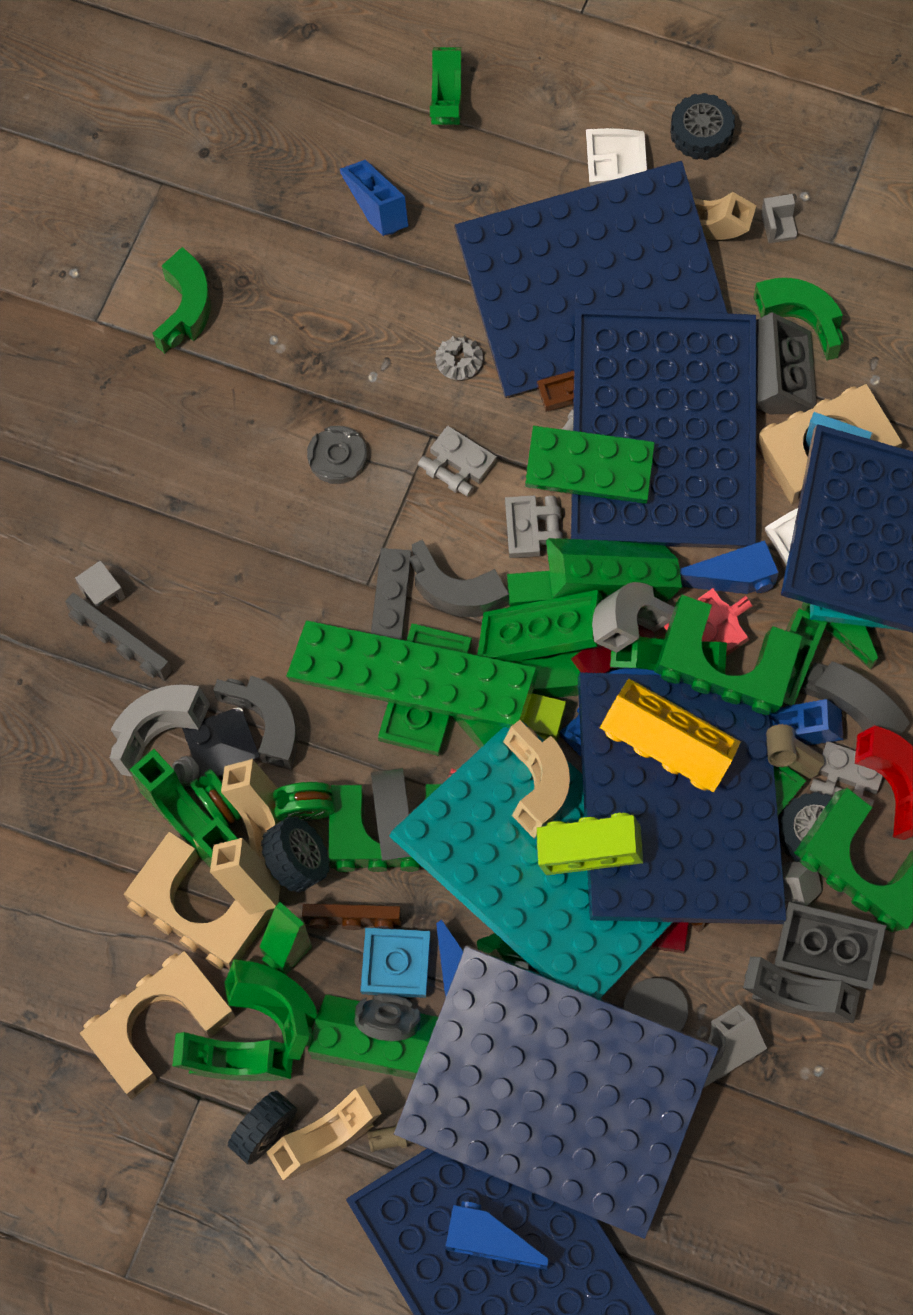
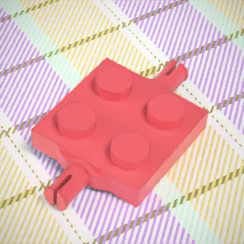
M712 588L697 599L712 605L702 641L727 643L726 656L749 641L748 636L740 627L738 619L739 615L753 607L746 596L732 606H729V604L721 600ZM669 623L664 626L666 630H668Z

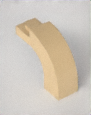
M734 192L721 199L712 201L693 198L705 239H731L749 231L756 205Z
M519 720L511 726L503 742L530 770L534 780V790L519 801L512 816L535 839L537 837L536 827H544L547 823L552 822L568 794L570 775L565 755L553 737L550 736L541 742L537 734Z
M363 1085L354 1089L339 1105L322 1118L300 1130L283 1136L267 1151V1154L282 1180H287L309 1170L346 1148L373 1127L372 1122L382 1113L366 1086Z

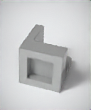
M793 194L764 198L761 215L768 244L796 239L797 231L793 219L795 207Z
M101 561L75 577L82 593L86 598L89 597L95 606L101 605L114 595L119 601L125 599L122 588Z
M787 862L782 866L785 908L789 902L808 906L822 892L818 871L812 872L800 862Z

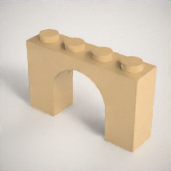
M867 384L858 388L855 386L850 387L839 397L832 400L824 399L817 403L813 409L806 412L798 411L792 414L787 421L778 425L772 423L763 428L761 433H759L757 447L791 505L800 500L808 459L803 442L806 439L813 412L872 432L871 440L901 448L902 441Z
M253 759L225 766L221 793L243 818L250 846L243 838L214 845L210 873L248 914L274 909L278 904L280 883L273 877L270 869L267 868L261 846L262 836L267 832L266 830L282 821L275 818L274 812L275 801H273V791L277 787Z
M168 832L125 891L124 896L129 902L127 907L142 918L145 914L155 920L153 925L165 934L169 935L172 931L180 936L179 942L192 952H196L199 949L208 956L205 959L216 968L222 970L225 966L230 970L233 960H241L272 916L274 909L248 914L235 900L223 916L212 922L194 923L182 918L175 910V893L199 856L195 848Z
M185 951L180 955L176 953L163 962L161 970L154 975L148 974L136 984L137 988L127 996L123 994L116 998L110 1004V1010L102 1016L96 1015L89 1019L83 1026L84 1030L80 1032V1035L131 1100L158 1080L136 1052L132 1042L134 1022L145 1008L158 1002L177 1003L190 1012L209 1038L236 1018L230 1007Z

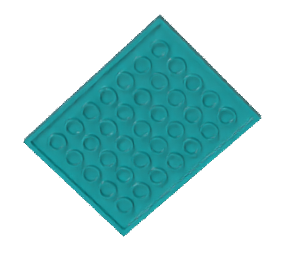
M503 727L391 831L389 837L539 974L601 999L673 922L590 920L587 870L546 875L538 865L537 837L534 839L512 816L519 801L534 790L533 776L528 767L503 742L510 729ZM537 734L538 739L543 742L544 740ZM568 761L570 775L568 794L553 820L562 821L566 824L578 822L579 819L585 817L583 775Z

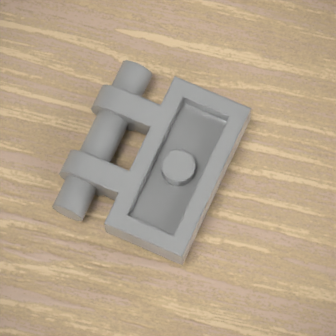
M447 425L430 447V453L437 458L431 460L424 455L419 460L418 466L426 470V475L433 479L438 478L448 484V489L469 497L474 490V487L467 483L469 478L480 484L497 462V456ZM448 464L452 466L453 468L458 470L459 473H451L450 471L445 469L446 465Z
M535 495L505 497L509 558L540 556L539 545H546L548 538L563 539V533L559 531L558 521L561 518V508L557 506L556 496H546L544 498L545 506H536ZM537 520H546L547 531L538 532Z
M826 742L822 753L824 765L820 768L818 774L826 776L827 780L823 782L813 779L810 791L819 792V794L823 795L828 794L832 798L835 792L842 790V788L835 786L836 781H840L854 786L853 793L872 807L874 800L862 796L865 790L876 794L883 776L875 770L855 764L856 751L832 742Z

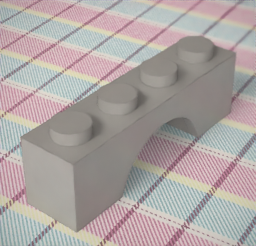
M740 1005L711 1021V1033L708 1042L719 1046L704 1087L726 1076L733 1069L746 1061L754 1059L756 1055L767 1049L755 1020Z

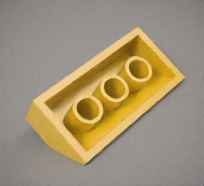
M631 679L627 680L600 726L610 739L617 742H626L633 746L634 751L645 758L652 757L661 762L662 767L670 773H680L689 778L695 787L705 791L708 789L712 792L719 785L741 741Z

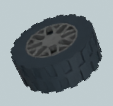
M707 93L692 94L690 97L682 99V102L676 105L671 118L670 133L672 143H675V148L683 152V155L690 156L696 160H709V158H716L720 153H724L728 145L730 146L734 134L735 115L732 114L731 106H728L724 99L721 100L718 96L708 95Z
M287 817L266 830L267 832L263 834L261 846L263 849L262 855L266 861L265 864L270 869L273 877L282 886L287 887L290 891L301 892L326 878V874L330 869L328 851L322 842V838L313 827L308 825V822L302 821L298 817Z
M277 1090L270 1092L239 1123L236 1130L232 1133L227 1146L247 1165L253 1164L283 1135L296 1116L297 1108Z

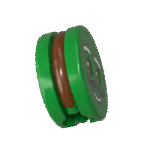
M209 769L204 773L206 776H201L199 782L195 779L190 783V786L213 819L218 817L229 828V824H234L236 819L239 821L242 817L221 793L222 782L216 773Z
M301 782L275 789L273 791L275 818L283 821L287 817H298L302 821H311L328 817L334 812L331 785L323 782Z

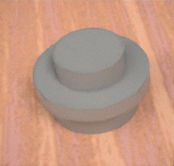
M183 756L173 763L172 768L175 770L181 785L184 788H190V783L199 778L198 764L190 756Z

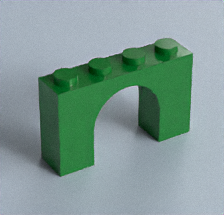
M550 571L507 574L509 607L553 599ZM583 649L564 652L552 658L515 662L516 664L537 668L539 674L532 694L549 698L578 696V676L580 671L571 658Z
M681 595L675 604L654 673L660 674L663 680L670 683L678 684L683 682L692 685V690L702 694L712 692L721 695V699L731 704H740L741 702L750 705L752 710L759 714H775L782 707L803 636L772 626L765 634L754 670L740 676L720 673L707 662L702 650V636L712 605Z
M155 749L151 750L129 769L141 794L190 846L195 848L197 854L210 868L214 845L238 839L218 817L211 820L200 809L181 785L175 770Z
M426 784L425 799L441 784ZM331 785L333 794L331 797L334 803V812L329 815V860L331 868H336L339 872H353L355 868H368L372 872H384L390 867H400L402 871L414 872L422 867L412 857L382 860L380 843L374 841L363 827L364 794L362 785Z
M850 789L839 790L830 799L794 854L801 858L800 863L812 872L818 871L827 878L826 883L832 889L838 892L843 891L852 898L851 903L864 912L869 911L878 918L876 922L886 925L885 930L890 932L906 930L913 921V850L908 854L894 877L887 884L878 886L862 879L851 863L850 844L854 834L873 807Z

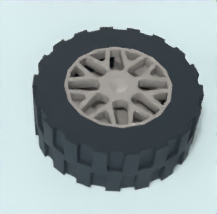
M819 792L805 793L797 799L794 798L790 805L784 809L779 825L780 844L785 848V853L794 858L795 862H800L801 860L800 857L794 854L795 850L830 801V795L819 794Z

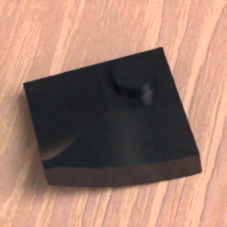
M241 706L204 719L199 730L182 728L192 758L199 766V777L206 776L204 773L212 769L218 778L222 780L225 766L251 759L255 762L261 760Z

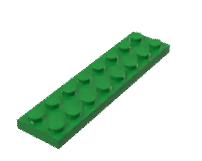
M306 620L286 677L292 682L511 728L519 720L524 721L539 672L536 667Z

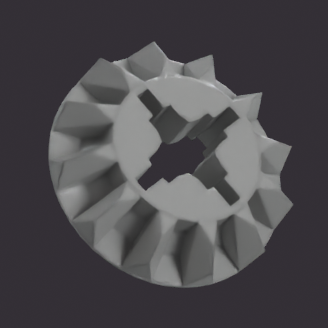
M466 335L457 338L452 336L449 340L442 341L440 347L436 350L435 360L438 370L444 376L453 380H465L474 376L480 370L483 354L476 340L472 341ZM463 349L465 358H461L460 362L455 366L453 355H457L458 351Z

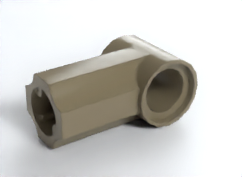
M779 724L767 730L768 762L776 767L788 766L809 779L818 775L820 768L824 765L823 755L796 739L795 730L791 726Z

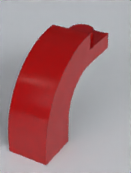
M874 725L857 734L855 764L875 770L888 781L895 797L893 837L906 840L913 837V746L900 735Z

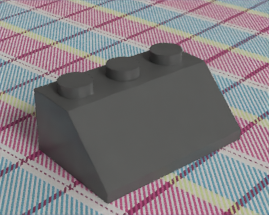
M773 312L757 319L756 409L770 415L794 414L798 411L806 412L813 409L816 405L811 331Z
M789 902L786 907V921L782 924L774 965L779 968L827 980L843 981L848 985L872 991L886 925Z

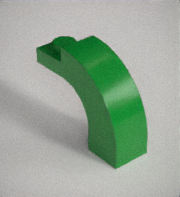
M433 47L432 98L430 103L431 125H460L462 47Z
M183 247L161 266L165 281L182 295L178 309L152 333L156 347L164 354L171 348L177 347L185 335L195 341L204 330L211 311V297L204 271L198 261Z
M774 278L756 283L753 298L760 317L773 312L781 317H795L807 322L817 334L826 361L838 358L840 348L844 344L843 335L840 330L843 314L829 294L812 283L795 278Z
M639 636V639L617 653L611 650L610 667L655 671L664 639ZM702 641V650L707 662L715 670L725 674L727 643Z
M234 959L224 982L228 1006L250 1008L268 1015L278 1024L282 1031L287 1059L300 1060L305 1047H309L311 1043V1028L317 1017L313 1001L298 983L282 972L256 962Z
M186 1032L176 1033L172 1066L189 1070V1074L241 1081L291 1079L293 1059H287L284 1043L272 1040L228 1042Z

